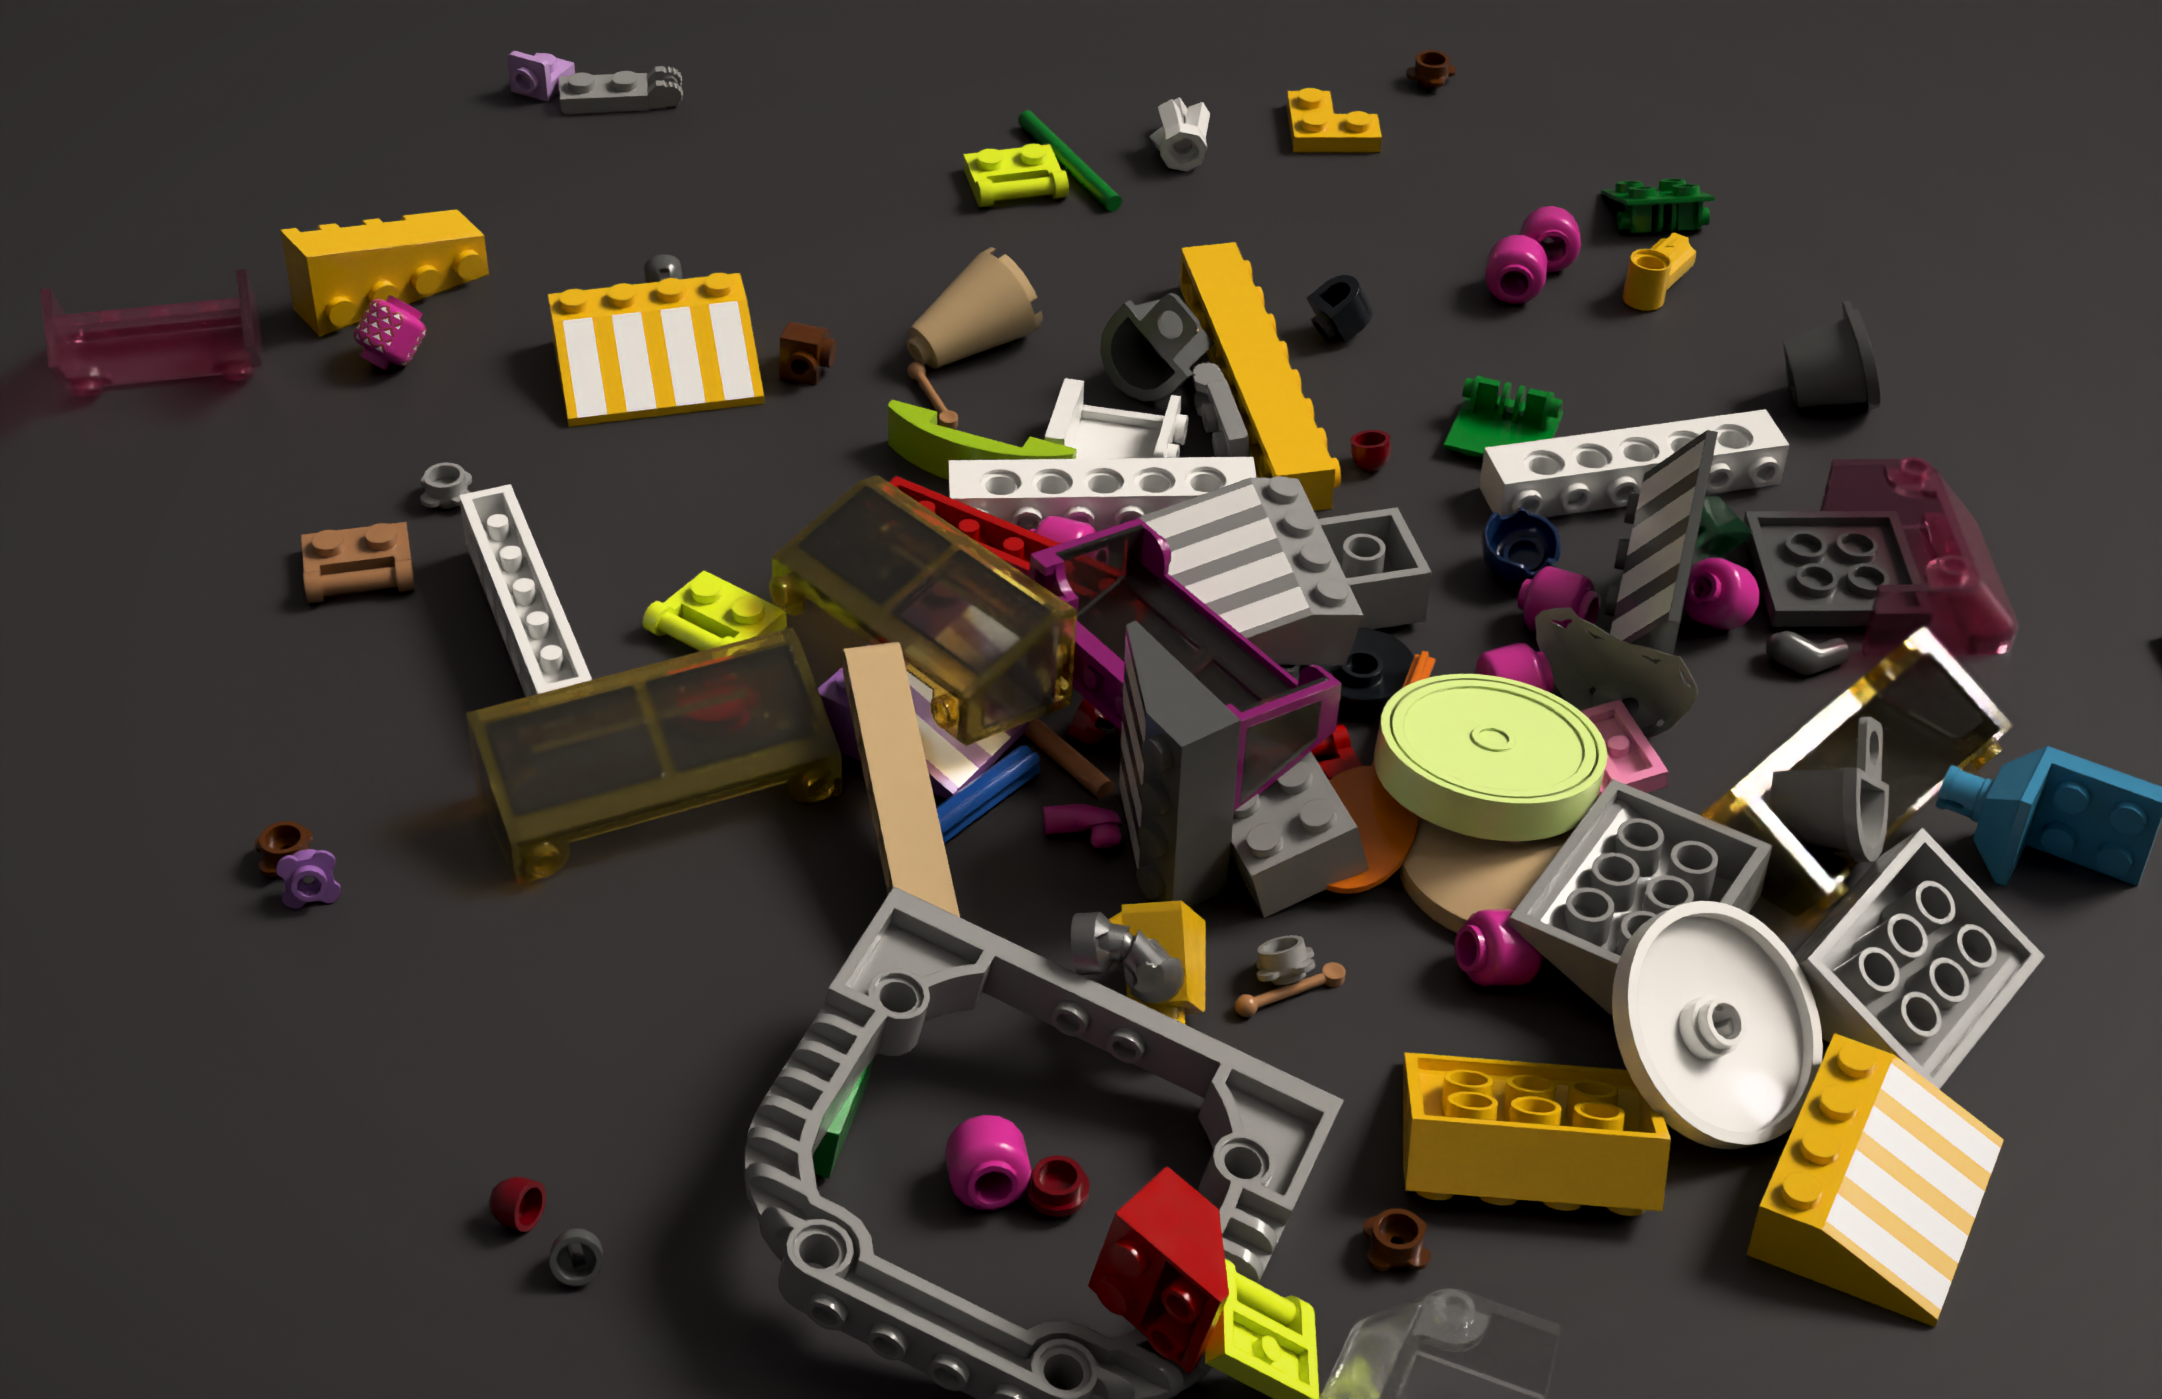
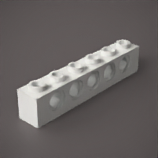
M1764 409L1484 448L1479 488L1492 512H1498L1500 516L1511 514L1520 507L1524 508L1527 512L1545 518L1627 506L1630 492L1640 494L1643 477L1647 471L1706 430L1718 432L1706 495L1780 485L1788 455L1789 443L1767 410Z
M1254 457L949 460V498L1029 531L1036 529L1039 523L1048 516H1060L1088 523L1098 532L1241 480L1257 477ZM1116 534L1110 537H1120V534Z
M511 484L459 495L466 546L543 742L547 743L598 731L593 680Z

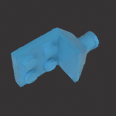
M2046 746L2003 764L1995 780L1984 779L1951 765L1941 785L1935 807L1969 817L1972 821L1978 823L1973 841L1994 882L2007 886L2027 845L2138 886L2162 822V787Z

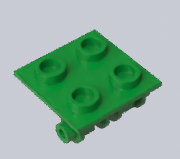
M1677 178L1659 180V187L1643 186L1641 181H1618L1615 184V189L1601 190L1602 195L1625 205V211L1618 212L1617 225L1619 230H1626L1628 234L1652 232V229L1655 233L1661 232L1663 228V208L1664 224L1667 232H1673L1674 230H1700L1703 225H1709L1710 210L1708 207H1703V202L1715 201V196L1700 191V185L1686 184L1685 179Z
M1477 375L1476 379L1466 378L1462 397H1465L1443 448L1461 452L1466 456L1483 458L1484 448L1552 439L1564 411H1561L1563 399L1554 398V392L1529 388L1526 402H1524L1526 386L1520 385L1516 398L1513 400L1510 399L1511 382H1505L1500 397L1501 381L1485 378Z

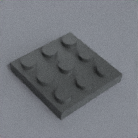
M1897 511L1745 512L1742 528L1772 627L1928 626L1932 608Z

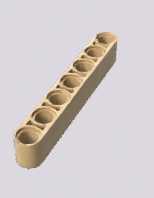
M899 642L842 649L844 683L887 894L889 895L895 886L960 917L901 645Z

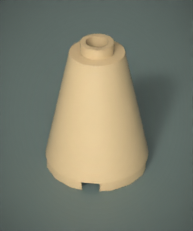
M993 247L980 252L908 329L910 340L906 342V345L916 362H921L923 365L926 364L936 369L1030 335L1042 326V310L1034 315L1030 303L1037 298V295L1023 271L1009 256L1004 254L999 258L995 257L993 253L996 248Z

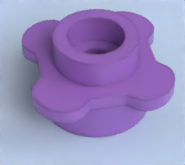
M304 849L293 855L281 858L277 863L276 872L284 879L283 903L290 908L299 909L307 902L319 900L324 903L335 902L340 897L341 886L338 882L334 881L333 869L336 865L334 855L326 850ZM306 876H312L315 879L312 883L303 881Z

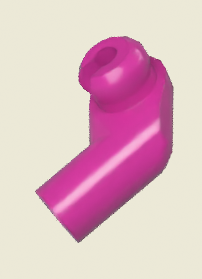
M1084 803L1043 806L1042 815L1045 835L1091 831V843L1096 848H1112L1119 845L1122 840L1119 827L1123 824L1119 815L1113 810Z

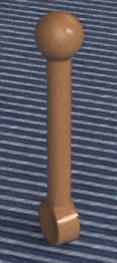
M921 362L911 363L907 369L908 376L918 381L938 412V424L943 427L956 429L958 426V414L947 410L925 376V366Z
M1330 962L1323 966L1322 973L1255 997L1249 994L1241 995L1235 1001L1236 1013L1243 1018H1248L1255 1015L1260 1007L1325 984L1329 987H1339L1345 981L1346 970L1341 964Z

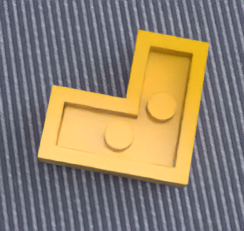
M1316 88L1287 91L1286 108L1293 152H1381L1382 135L1378 114H1368L1362 111L1334 114L1330 91H1321Z

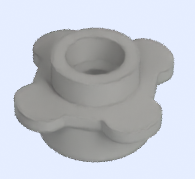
M438 463L429 467L421 478V486L425 488V493L420 496L422 505L429 508L439 507L444 509L461 506L459 495L471 493L468 490V485L472 483L471 474L455 463Z
M1289 935L1274 938L1263 943L1257 949L1259 959L1256 961L1257 969H1261L1256 973L1259 981H1271L1275 985H1287L1303 979L1306 976V972L1315 968L1314 959H1310L1314 956L1313 949L1305 946L1304 939L1301 936Z

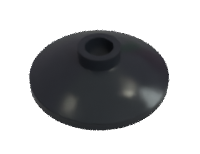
M1359 628L1346 665L1318 666L1325 669L1342 683L1341 701L1354 704H1378L1387 702L1396 692L1402 689L1414 656L1408 647L1397 638L1381 631Z

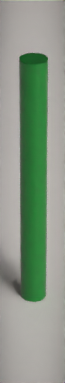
M1029 110L1019 115V125L1040 145L1050 144L1057 161L1109 211H1116L1120 208L1122 198L1039 118Z

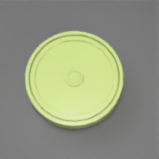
M1481 674L1434 676L1416 681L1400 689L1388 700L1383 709L1374 751V766L1379 780L1389 794L1409 811L1445 829L1468 836L1499 841L1545 839L1563 834L1577 827L1598 799L1607 763V748L1601 733L1593 722L1576 707L1560 697L1530 684Z

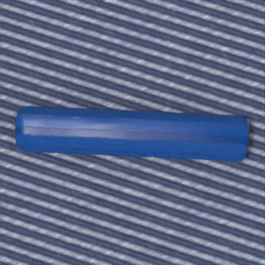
M1027 745L1019 746L937 806L936 809L944 843L1037 775L1041 769L1039 754L1032 752Z

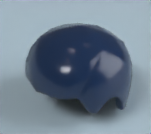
M1522 507L1505 516H1500L1498 512H1494L1490 515L1482 530L1481 544L1484 562L1495 577L1509 584L1522 585L1526 579H1533L1542 568L1546 566L1557 567L1562 552L1559 532L1545 517L1527 512Z

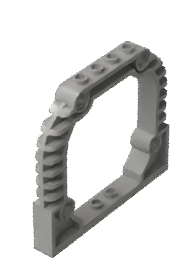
M894 886L829 986L825 1004L762 1100L748 1131L743 1170L746 1195L760 1223L759 1229L762 1237L772 1252L782 1262L777 1279L779 1292L787 1303L807 1314L817 1325L828 1330H839L868 1344L879 1356L888 1360H900L930 1375L941 1387L952 1391H962L976 1399H1171L1177 1396L1181 1391L1200 1381L1213 1368L1205 1364V1351L1198 1366L1189 1374L1174 1360L1164 1358L1157 1353L1149 1343L1148 1338L1138 1329L1112 1339L1086 1326L1069 1321L1044 1322L1026 1330L874 1255L871 1235L862 1221L844 1207L820 1196L817 1190L812 1158L816 1148L864 1070L878 1053L886 1056H900L910 1052L918 1043L924 1021L949 1013L974 1010L981 996L985 993L1054 1026L1068 1036H1075L1111 1053L1122 1062L1132 1063L1205 1098L1198 1114V1119L1208 1135L1213 1152L1200 1181L1198 1191L1219 1209L1225 1259L1235 1265L1237 1273L1259 1283L1344 1100ZM806 1263H816L823 1266L824 1268H813L807 1265ZM1049 1382L1060 1383L1068 1390L1055 1388Z

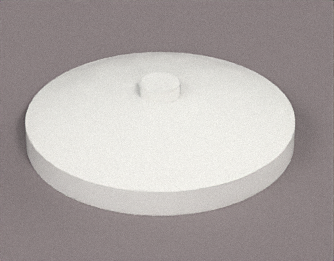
M1715 901L1689 902L1663 911L1642 924L1626 944L1620 956L1613 983V1022L1624 1064L1631 1079L1649 1106L1655 1112L1662 1113L1665 1122L1683 1136L1697 1143L1719 1149H1740L1775 1139L1795 1125L1822 1063L1823 1043L1820 1018L1811 988L1802 969L1786 945L1765 924L1739 908Z

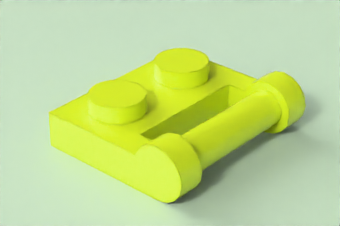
M1027 144L1021 148L1004 150L984 149L978 153L964 154V172L979 207L994 206V201L1042 195H1052L1055 199L1068 197L1069 195L1067 174L1065 170H1061L1050 144Z
M703 570L664 603L660 601L653 602L644 613L642 625L644 629L657 636L667 634L712 657L713 663L728 672H733L787 627L786 610Z
M1225 1259L1229 1296L1205 1348V1364L1273 1399H1319L1316 1328L1313 1307L1296 1296L1291 1295L1284 1298L1236 1272L1235 1265L1231 1261Z

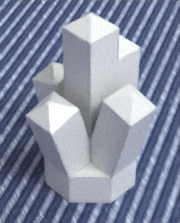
M1179 97L1158 106L1163 127L1159 128L1149 137L1160 151V156L1167 167L1188 172L1201 165L1207 150L1206 134L1210 113L1204 103L1200 102L1189 106L1187 109Z

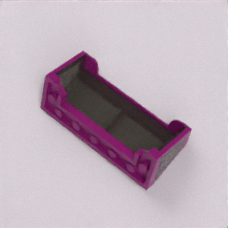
M1140 518L1030 554L1025 645L1117 728L1122 731L1126 624L1137 621L1241 720L1234 814L1236 809L1255 795H1260L1336 730L1342 683L1318 665H1310L1303 668L1297 681L1168 574L1171 562L1170 547L1162 536L1158 535L1156 531Z

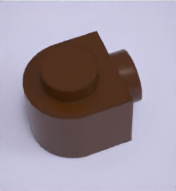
M788 322L780 336L779 378L817 385L825 367L832 368L836 358L837 341L830 339L829 329Z

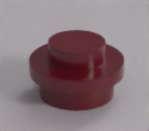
M1061 1155L1049 1156L1039 1161L1031 1171L1029 1186L1026 1189V1197L1030 1205L1042 1214L1053 1217L1068 1216L1076 1213L1086 1204L1089 1198V1179L1075 1160Z

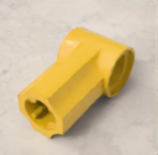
M1672 233L1668 238L1660 239L1650 249H1639L1632 252L1622 295L1623 301L1627 305L1646 311L1657 310L1663 306L1666 291L1695 263L1696 251L1689 244L1688 237Z

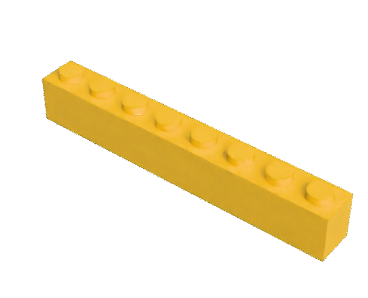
M1236 242L1181 248L1179 288L1187 307L1198 318L1201 328L1214 342L1206 353L1210 363L1218 365L1224 378L1227 380L1248 433L1250 457H1254L1257 477L1273 478L1283 476L1299 479L1314 511L1332 509L1334 488H1339L1341 484L1340 465L1337 458H1331L1328 453L1327 437L1324 428H1317L1314 421V408L1311 399L1304 398L1302 394L1300 374L1297 369H1291L1286 342L1279 341L1277 337L1274 315L1272 313L1267 314L1264 308L1263 291L1260 286L1255 287L1253 283L1250 261L1243 260Z

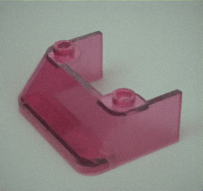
M236 270L238 298L68 315L64 312L51 288L40 289L48 366L59 384L64 388L71 389L72 395L75 396L97 395L102 393V387L223 375L225 380L231 381L245 380L253 377V371L262 367L261 321L258 300L247 270Z
M1906 457L1903 459H1832L1820 511H1897L1903 528L1920 529L1931 558L1924 573L1925 584L1877 586L1862 646L1864 657L1994 655L2009 651L2014 644L2018 630L2017 618L1976 519L1940 473L1928 461L1919 457Z

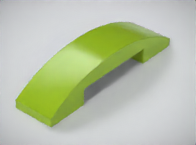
M891 400L888 404V445L909 462L946 480H949V460L1076 459V448L1031 436L1023 447H1018L937 425V411L896 400Z

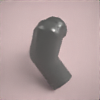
M1784 631L1771 635L1766 642L1768 657L1800 676L1812 675L1846 663L1849 659L1848 646L1839 637L1815 644L1794 632Z

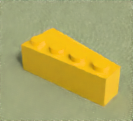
M457 209L404 215L400 221L383 223L379 218L362 220V225L340 228L334 223L318 225L316 231L300 232L297 228L280 230L293 309L319 337L358 323L372 300L382 299L386 301L387 297L392 295L406 304H410L489 275L485 236Z

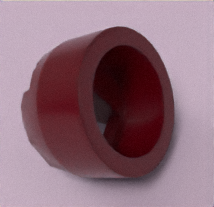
M1366 430L1358 432L1351 437V455L1354 463L1360 468L1374 472L1382 469L1389 462L1391 441L1388 433L1380 430Z
M1084 698L1072 719L1067 737L1082 744L1097 745L1108 738L1106 733L1100 730L1099 727L1112 729L1114 724Z
M511 1177L508 1180H503L492 1189L489 1199L491 1213L498 1222L506 1227L522 1232L530 1231L542 1217L546 1204V1191L541 1182L525 1177Z

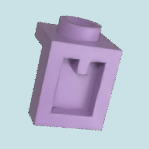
M512 51L507 56L511 92L549 102L560 92V76L575 74L574 62L556 58L552 54L537 52L533 56Z

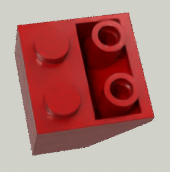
M1166 1166L1115 1213L1088 1287L1097 1294L1098 1299L1106 1309L1116 1315L1123 1316L1145 1335L1157 1353L1164 1358L1174 1360L1189 1374L1198 1366L1229 1296L1219 1209Z

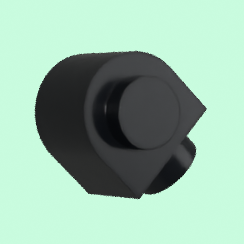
M1340 275L1331 278L1306 298L1315 313V316L1311 318L1314 327L1328 341L1336 335L1346 343L1366 327L1373 315L1372 306L1359 282L1353 276Z

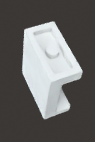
M1064 379L1044 440L1076 448V459L1179 458L1180 445L1176 444H1185L1188 430V415L1180 414L1181 396L1171 395L1165 416L1083 405L1084 381Z

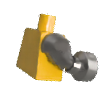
M1182 900L1123 904L1122 911L1109 920L1101 912L1076 913L1073 916L1071 924V950L1077 974H1105L1114 961L1120 962L1122 960L1121 965L1124 967L1128 998L1185 1024V1015L1204 1013L1206 969L1205 920Z

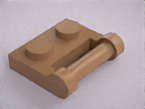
M406 522L378 523L368 527L323 530L318 533L301 535L303 576L308 604L324 602V596L394 587H398L399 592L415 590Z

